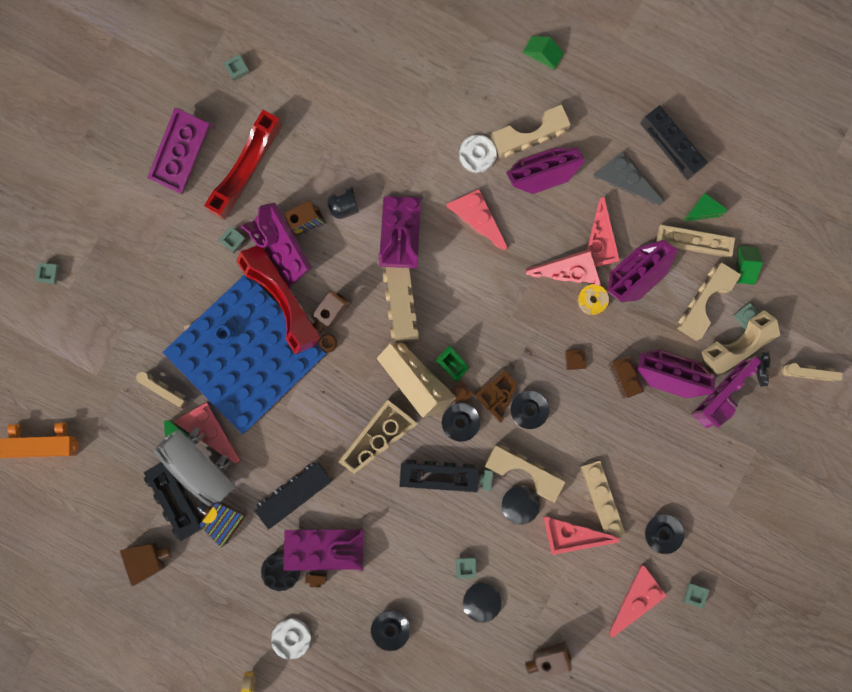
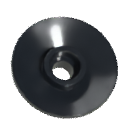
M524 391L513 399L510 412L512 419L518 426L524 429H536L547 420L549 405L540 393ZM527 407L532 408L531 414L526 413Z
M457 403L447 408L444 412L442 428L450 439L457 442H465L472 439L478 433L480 417L472 406L465 403ZM458 419L464 420L463 426L457 425Z
M665 514L658 515L648 522L645 528V539L649 547L655 552L671 554L681 547L684 541V529L675 517ZM662 530L666 532L664 537L660 536V531Z
M388 610L375 617L371 625V637L376 646L385 651H396L407 643L410 636V625L404 615L397 611ZM387 627H394V632L389 633Z

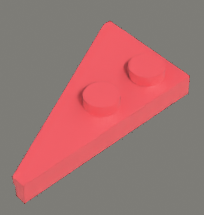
M479 189L446 204L447 209L453 211L460 219L470 224L482 236L487 237L495 246L503 251L508 248Z
M604 197L599 199L587 250L590 249L595 267L620 262Z
M590 249L526 269V274L540 278L545 276L552 277L554 280L574 281L576 283L589 282L594 283V285H601Z
M209 403L199 406L174 421L175 424L190 434L194 428H199L200 431L197 436L204 433V437L201 439L202 442L221 455L227 456V459L233 463L240 462L237 453Z
M544 517L551 555L620 542L618 537Z
M644 565L639 566L638 574L634 582L632 581L630 590L619 608L620 611L611 625L609 635L612 638L666 597V594Z

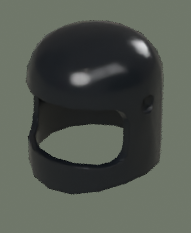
M352 186L347 187L346 193L336 196L335 193H332L328 197V208L336 219H344L359 213Z

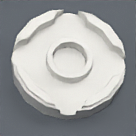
M472 135L461 144L459 151L460 161L463 167L471 172H484L490 169L495 162L496 147L486 136Z
M285 619L272 632V647L277 655L284 659L299 658L306 653L310 646V630L299 619Z

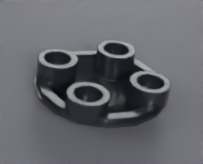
M763 349L758 358L761 363L757 366L759 369L756 372L760 387L768 386L769 384L768 369L766 368H770L771 360L769 351Z
M514 486L503 496L502 512L514 524L523 525L530 523L539 513V497L529 487Z
M283 551L269 555L261 568V578L265 586L275 591H285L294 587L300 575V570H284Z
M479 582L472 585L464 595L463 607L465 613L476 622L485 623L492 621L501 610L502 600L500 593L488 583Z

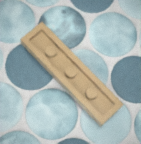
M665 225L658 226L656 243L664 240L678 249L728 258L733 256L735 238Z
M598 460L581 466L603 533L618 538L625 536L626 534L601 462Z

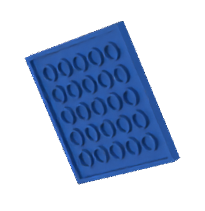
M245 274L162 352L242 435L326 355L317 344L295 355L285 339L286 320L282 308L254 280L246 277ZM221 324H226L233 330L232 340L225 344L217 342L213 336L214 329ZM222 331L221 334H220L221 337H222V338L226 337V336H227V332H226V331Z

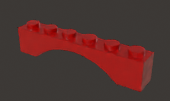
M262 109L253 124L248 140L238 160L224 180L212 191L204 204V207L210 213L224 221L226 220L280 131L282 124L278 117Z
M257 245L240 251L236 262L245 276L264 286L275 297L282 308L286 320L285 339L295 355L314 347L320 338L319 333L310 323L308 315L301 309L297 298L292 295L286 281H283L277 267L269 259L268 253Z

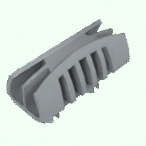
M194 428L192 433L186 437L178 429L165 437L153 452L165 467L203 503L210 506L213 502H220L235 486L223 474L231 464V460L224 463L227 456L222 455L214 465L196 447L197 443L204 437V433L197 436L200 429Z

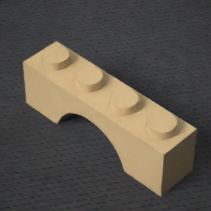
M559 105L544 112L542 125L538 130L532 133H520L511 126H507L493 132L491 140L496 147L499 158H510L517 151H527L537 143L544 144L554 136H564L567 134L571 124L563 106Z
M722 262L710 268L707 273L709 276L707 281H703L697 289L699 291L697 297H693L688 303L689 309L687 313H683L678 319L680 324L677 329L695 341L702 339L711 324L705 309L710 295L713 293L726 294L730 292L741 274Z
M764 310L748 321L744 334L737 341L728 345L715 342L703 350L702 355L706 367L719 377L779 337L780 330L777 319Z
M502 444L499 447H493L484 467L502 476L509 470L523 469L534 479L535 493L553 503L556 502L565 484L561 480V475L553 471L551 474L543 471L544 466L536 462L533 465L526 462L528 458L519 453L516 456L509 453L510 449Z

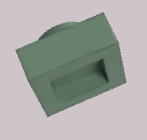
M240 54L223 62L233 81L250 73Z
M230 226L218 241L235 253L246 241V238Z
M38 262L35 281L57 285L60 266Z
M748 303L733 316L743 329L746 330L748 321L759 313Z
M484 470V473L480 474L479 485L482 486V490L491 491L493 471Z
M475 557L456 558L457 579L476 578Z
M688 583L683 602L704 609L709 590Z

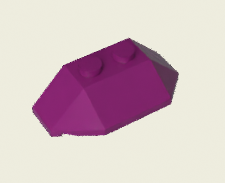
M572 147L571 149L552 148L518 160L506 172V175L513 187L535 194L568 182L585 162V159L577 147Z
M664 240L637 247L610 272L608 293L621 303L640 300L668 274L678 252L677 249Z
M661 349L640 354L638 370L650 387L683 398L714 393L716 376L712 373L710 374L697 361Z

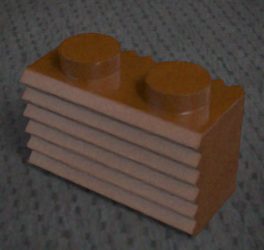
M630 356L609 364L623 399L644 392Z

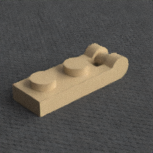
M796 363L784 365L781 369L782 374L785 376L832 382L841 381L843 375L841 372H835L834 368L816 370V366L810 365L800 368Z
M145 372L137 374L136 379L140 384L179 408H185L188 404V401L184 399L185 395L176 390L173 393L168 390L169 386L160 380L158 383L155 382L151 374Z

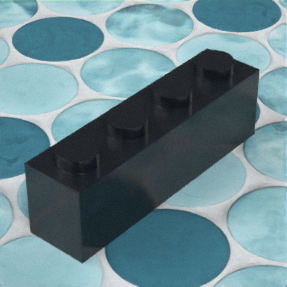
M314 462L310 463L304 468L305 473L301 476L296 474L288 480L289 485L285 488L280 486L272 492L274 494L269 500L264 498L257 504L259 508L255 510V513L268 530L333 481L320 462L316 464Z

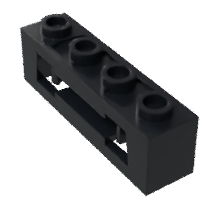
M660 105L644 117L640 123L641 126L687 180L708 164L706 159Z
M405 459V463H401L399 487L478 493L479 469L475 468V464H463V467H455L456 463L444 462V466H437L434 461H425L423 465L417 464V460ZM412 469L443 474L466 473V476L457 475V483H467V486L455 485L454 482L423 480V483L410 482V479L421 480V472H412Z
M162 462L143 472L145 475L144 481L154 491V500L158 505L161 504L164 510L162 514L167 522L170 521L173 527L172 533L176 539L183 541L203 530L200 527L202 520L182 483ZM169 484L168 486L170 487L182 512L187 513L186 516L184 515L181 518H179L180 514L177 508L175 507L166 488L163 489V485L165 486Z

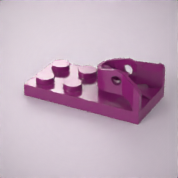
M174 108L147 178L173 191L184 194L206 136L211 128L215 129V125L197 118L182 109Z
M383 196L379 267L418 269L421 198Z
M275 202L261 205L258 208V216L252 222L244 223L241 226V229L250 234L251 239L257 246L265 248L283 281H286L288 287L293 286L312 269L310 262Z
M757 357L741 361L715 388L714 393L709 394L691 415L705 428L713 425L721 427L727 420L732 418L738 407V404L729 395L734 390H739L745 384L744 380L748 376H753L759 368L757 366L761 361Z
M285 530L284 570L364 571V530Z

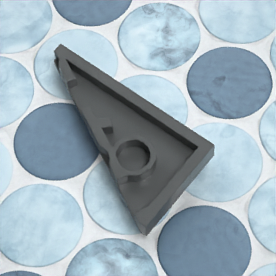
M622 152L593 175L595 179L604 180L610 183L611 186L619 187L621 190L634 196L638 195L645 198L652 204L660 206L664 202Z

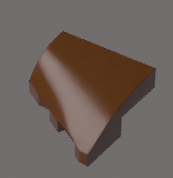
M500 369L473 395L501 423L504 420V412L511 402V395L515 392L517 383L506 370Z

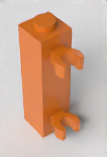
M55 423L56 437L20 438L21 425L11 424L8 425L9 438L0 439V458L76 456L79 443L76 440V436H66L68 430L67 423Z

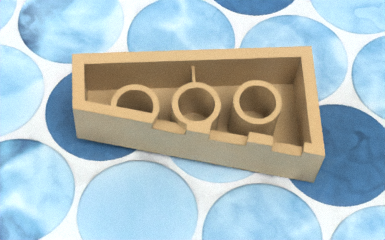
M386 267V271L382 272L384 283L388 282L389 289L385 290L386 301H390L391 308L388 309L389 320H393V327L390 328L391 339H395L396 342L419 340L409 268Z
M402 342L390 343L376 358L422 418L443 412L457 398Z
M386 399L341 455L338 462L355 474L418 423Z

